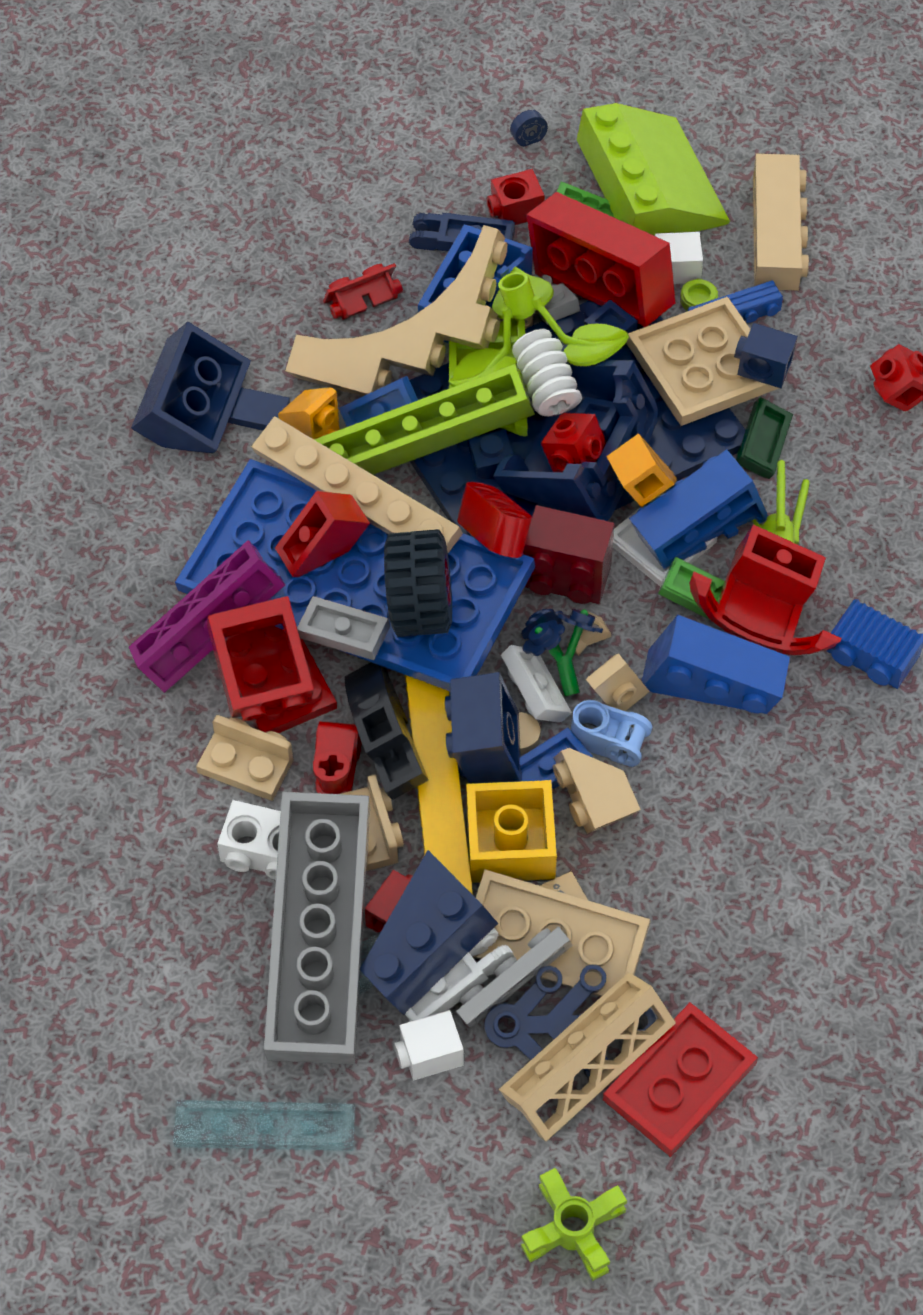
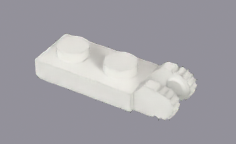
M495 928L406 1012L405 1015L410 1022L448 1011L460 1001L465 993L474 986L481 985L489 979L487 976L494 974L495 969L514 956L509 946L502 945L478 962L472 957L482 954L495 943L499 936Z

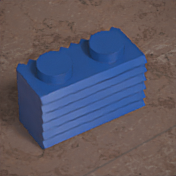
M855 599L831 632V634L842 638L835 647L826 651L831 653L833 659L839 664L847 667L853 665L866 672L874 683L882 686L889 684L898 689L921 655L923 634H918L916 630H911L909 626H903L901 622H896L894 618H889L886 614L882 615L880 611H875L873 607H868L865 603H860L858 599Z

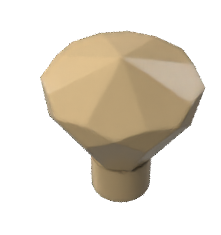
M588 612V614L596 617L594 623L603 628V632H592L583 629L575 654L579 656L588 645L611 637V633L602 617Z

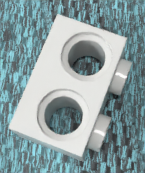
M232 800L217 843L220 861L225 862V865L232 870L247 872L249 868L265 872L268 877L276 880L281 811ZM248 836L254 838V840L249 843L237 842L242 837Z

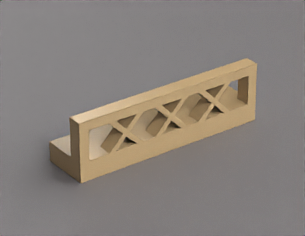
M628 972L507 1081L499 1091L507 1102L524 1114L538 1136L544 1141H548L676 1022L653 987ZM651 1007L658 1019L645 1031H637L640 1016ZM615 1039H623L621 1053L613 1060H605L607 1046ZM582 1069H591L589 1082L581 1090H572L574 1076ZM549 1099H558L556 1112L543 1123L536 1111Z

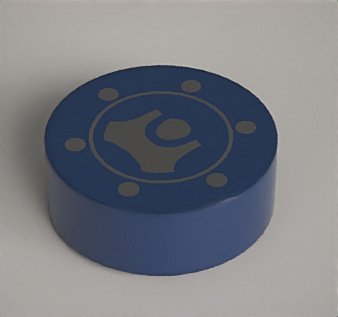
M527 110L520 113L513 120L510 133L520 146L525 147L541 141L547 133L548 124L538 111Z

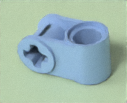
M586 700L577 704L574 708L570 730L589 752L607 757L614 762L634 767L641 761L640 749L644 738L651 734L653 727L651 722L640 714L626 712L595 700ZM590 723L597 726V728L589 729L582 726V724Z

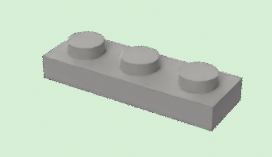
M559 926L552 932L548 928L542 930L530 940L528 946L531 949L520 959L517 960L514 956L508 958L495 969L494 974L497 977L484 988L478 984L461 997L460 1002L463 1005L456 1012L471 1029L486 1018L492 1008L503 1004L531 981L541 968L549 966L573 946Z

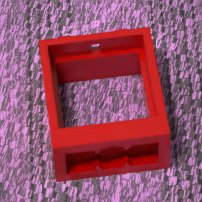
M288 596L208 615L207 628L232 718L242 716L243 721H252L266 716V710L282 706L283 711H292L307 705L306 700L312 699L314 688ZM282 624L298 684L240 698L225 637Z

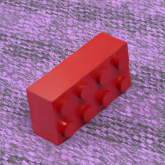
M559 192L554 193L526 214L531 247H533V264L536 275L540 277L548 275L552 278L554 284L563 283L571 292L600 306L612 300L638 320V324L647 327L676 304L669 242Z

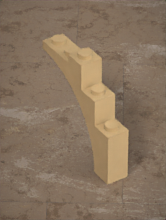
M483 225L475 248L457 278L434 302L404 322L384 331L356 338L321 339L296 335L285 371L298 379L365 396L391 383L392 371L389 370L390 365L433 376L435 368H439L442 365L445 357L446 347L443 345L444 340L476 349L488 348L489 343L495 342L500 321L497 320L498 314L491 307L485 306L486 301L491 302L495 294L496 279L493 278L497 264L502 265L506 257L507 242H504L505 237L499 229Z

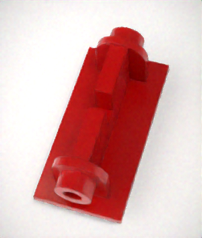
M395 263L383 267L382 264H376L364 270L361 277L350 280L349 277H343L332 282L328 286L329 289L324 296L323 302L325 304L333 301L334 304L329 306L333 318L341 317L345 320L366 311L367 306L363 297L367 295L373 308L397 299L398 294L403 292V288L398 278L394 280L391 278L396 268Z

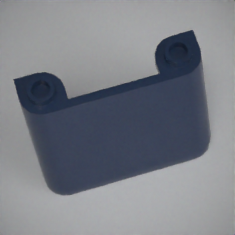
M604 360L591 366H576L566 362L572 369L571 377L575 378L577 382L576 390L580 391L582 400L575 408L564 413H576L584 398L589 397L613 402L620 415L600 457L596 462L567 463L563 473L552 471L541 442L561 415L558 414L547 417L525 461L519 455H506L497 466L493 476L500 488L507 494L543 507L609 521L625 489L606 456L637 434H640L647 443L649 442L658 420L657 404L633 360Z

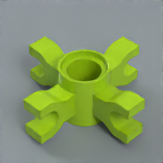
M556 1167L540 1175L541 1184H539V1189L554 1211V1221L522 1235L521 1239L524 1243L521 1244V1248L529 1262L537 1260L560 1245L567 1250H577L592 1281L609 1273L607 1265L610 1264V1260L594 1237V1227L626 1212L624 1205L627 1204V1199L617 1185L609 1189L598 1198L588 1202L582 1197L570 1196ZM569 1217H577L583 1220L586 1226L582 1230L571 1231L565 1228L562 1222Z

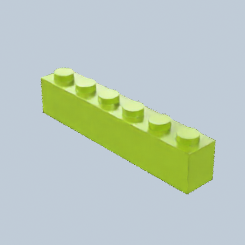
M513 364L314 440L375 475L535 415L523 379L516 365Z

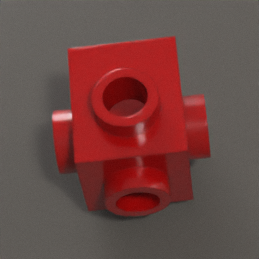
M898 344L894 348L887 350L881 358L870 365L875 378L873 382L874 388L883 398L884 402L902 411H909L923 401V354L921 352L912 351Z
M562 413L541 444L552 471L563 473L567 463L596 462L606 445V440L595 414Z

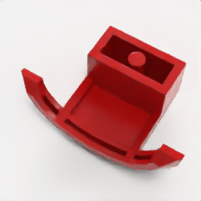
M754 524L736 549L718 602L711 592L710 585L712 579L695 571L692 574L689 585L696 604L713 623L731 635L785 655H805L823 652L835 647L842 639L825 630L814 636L793 638L803 606L817 587L826 557Z

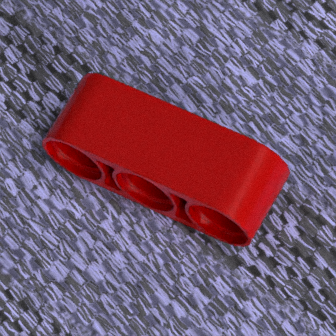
M467 482L457 522L488 550L506 557H522L532 516L496 487L479 482Z

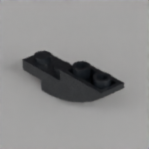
M370 662L344 677L345 689L353 720L364 750L373 760L385 793L394 800L427 782L429 779L406 726L408 720L386 667Z

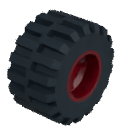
M439 529L389 533L384 547V573L387 606L392 629L397 637L448 633L452 624V590L448 551L443 534Z

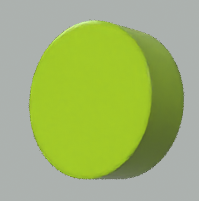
M690 280L681 289L680 303L688 311L689 307L717 299V288L707 280Z

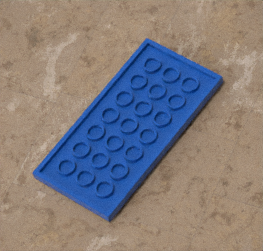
M250 459L175 581L178 591L188 594L249 540L257 548L263 560L285 583V586L269 600L288 596L297 627L313 596L386 617L389 620L390 628L375 660L351 653L348 654L450 691V679L475 676L480 671L535 569L534 558L524 554L519 558L496 554L488 550L475 537L463 533L448 553L452 590V624L449 632L397 637L390 623L385 587L384 547L388 534L370 523L349 552L300 577H292L275 547L316 490L281 469ZM282 624L274 625L275 627L284 630Z

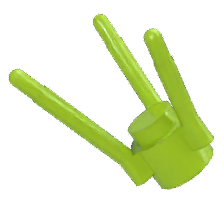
M779 460L777 463L776 513L769 515L763 525L762 523L759 524L756 519L752 520L753 524L799 545V529L810 481L808 479L802 481L793 521H790V517L785 514V461Z

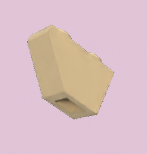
M571 748L564 749L553 757L556 762L553 765L555 778L561 788H567L573 803L569 804L571 815L577 826H583L587 834L627 818L641 810L623 770Z

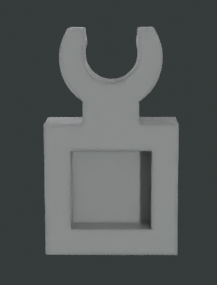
M542 276V279L548 281L554 290L552 299L544 307L555 321L580 311L578 298L563 283L553 285L550 276ZM536 310L535 313L548 324L540 312Z

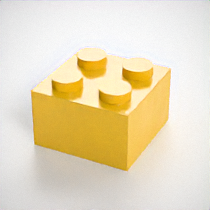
M551 780L466 784L471 882L481 883L485 869L522 881L555 879L557 852Z

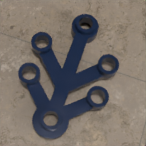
M598 965L586 966L580 974L579 982L548 1015L528 1016L546 994L557 992L562 985V974L556 967L545 966L541 968L536 975V982L514 1005L507 1003L499 1004L489 1011L484 1026L488 1039L494 1045L501 1048L516 1047L531 1061L543 1049L529 1034H548L553 1040L582 1015H572L592 993L599 992L605 986L606 973L604 969ZM548 972L553 973L557 977V984L551 988L545 987L540 980L542 975ZM588 972H597L601 976V983L597 986H589L584 978ZM650 1008L642 1014L647 1019V1026L643 1029H637V1031H645L656 1021L655 1014ZM508 1017L514 1021L515 1028L512 1032L504 1033L498 1028V1022L502 1018ZM583 1069L584 1074L589 1078V1069Z

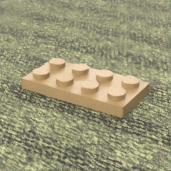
M485 869L476 899L499 923L494 927L499 936L495 943L488 947L485 952L472 957L481 960L498 946L507 945L518 960L531 949L528 943L538 933L546 928L552 932L559 926L573 946L549 966H554L561 972L562 985L573 988L579 982L580 974L586 966H600L606 973V983L602 990L592 993V995L602 997L628 972L635 975L651 920ZM548 972L541 977V979L557 983V977L553 973ZM588 972L584 977L585 982L589 986H597L601 983V976L597 972Z

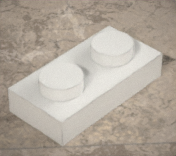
M510 645L501 654L508 668L510 679L518 686L526 701V709L535 719L562 722L572 713L540 655L526 654L521 646Z

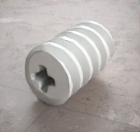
M539 329L520 337L514 343L512 353L517 360V366L522 373V379L527 386L526 390L532 399L531 403L534 410L542 416L549 417L575 408L581 402L582 395L579 390H576L577 382L575 378L571 377L572 369L570 365L566 364L568 359L565 352L561 351L563 348L561 341L551 338L552 334L549 330Z

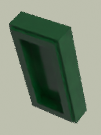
M762 397L758 398L754 402L736 457V461L740 466L761 477L770 479L775 474L793 414Z

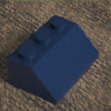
M186 322L167 338L131 429L161 447L215 453L251 360L192 323ZM219 382L221 383V385L216 394L209 413H207L210 408V399L212 397L216 384Z

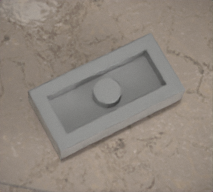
M313 596L297 630L301 639L375 660L390 628V624L386 617Z

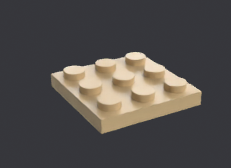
M728 297L628 333V347L680 426L779 389L737 375L740 359L734 358L735 350L741 335L748 337L751 329Z

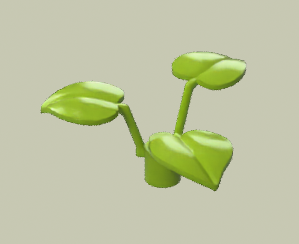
M514 267L510 274H507L499 281V290L492 304V309L498 314L497 317L504 320L503 348L501 351L495 348L479 349L468 354L456 366L453 376L448 382L449 385L455 387L513 364L517 367L516 359L508 356L511 352V319H526L533 315L536 310L540 312L561 342L568 345L563 352L567 356V362L576 366H591L608 359L625 345L629 335L625 330L618 327L595 323L580 326L574 331L572 337L567 336L544 307L553 297L554 290L552 285L542 278L529 275L521 269Z

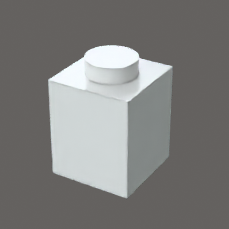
M700 232L655 234L656 237L670 243L674 284H685L690 280L701 279L703 256Z
M450 1010L399 1025L400 1041L394 1043V1048L401 1069L409 1067L413 1081L464 1066V1049Z

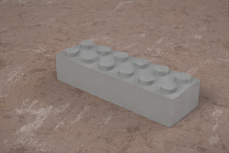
M282 792L264 1052L267 1061L355 1065L361 975L359 969L362 958L370 821L369 796Z

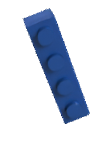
M772 280L689 307L688 311L728 297L744 321L752 323L759 317L765 315L773 316L781 311L783 296Z

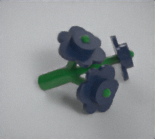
M542 609L533 613L528 621H526V627L522 630L521 635L524 639L529 640L524 643L522 649L526 654L532 653L534 656H539L545 650H548L556 661L564 696L580 693L572 661L583 629L602 633L603 628L594 623L596 617L588 614V611L585 609L581 611L572 609L571 615L563 614L562 611L555 612L553 609ZM562 620L575 625L565 655L559 646L561 641L560 635L565 631Z

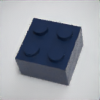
M500 672L450 679L451 696L445 697V711L448 720L451 721L452 732L446 733V747L449 757L455 758L458 763L460 777H466L469 784L521 782L519 711Z

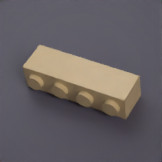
M756 153L753 171L754 286L773 280L778 290L799 291L801 277H807L809 257L808 255H802V248H807L808 226H801V220H806L807 198H801L800 192H805L806 170H800V155Z

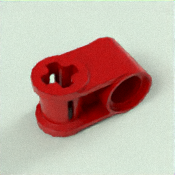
M319 721L313 761L317 793L342 794L352 791L356 765L360 758L362 746L355 724Z

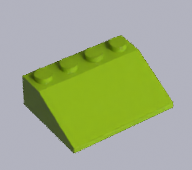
M619 103L583 109L576 140L605 199L609 201L610 209L616 219L654 236L659 233L697 232L729 224L730 220L676 117Z

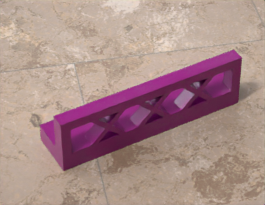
M247 540L129 646L137 668L165 693L213 650L207 628L208 615L268 601L285 586V583L263 560L257 548Z

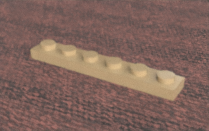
M275 416L251 446L255 454L316 491L352 495L368 521L387 534L439 529L445 538L448 553L463 534L460 527Z

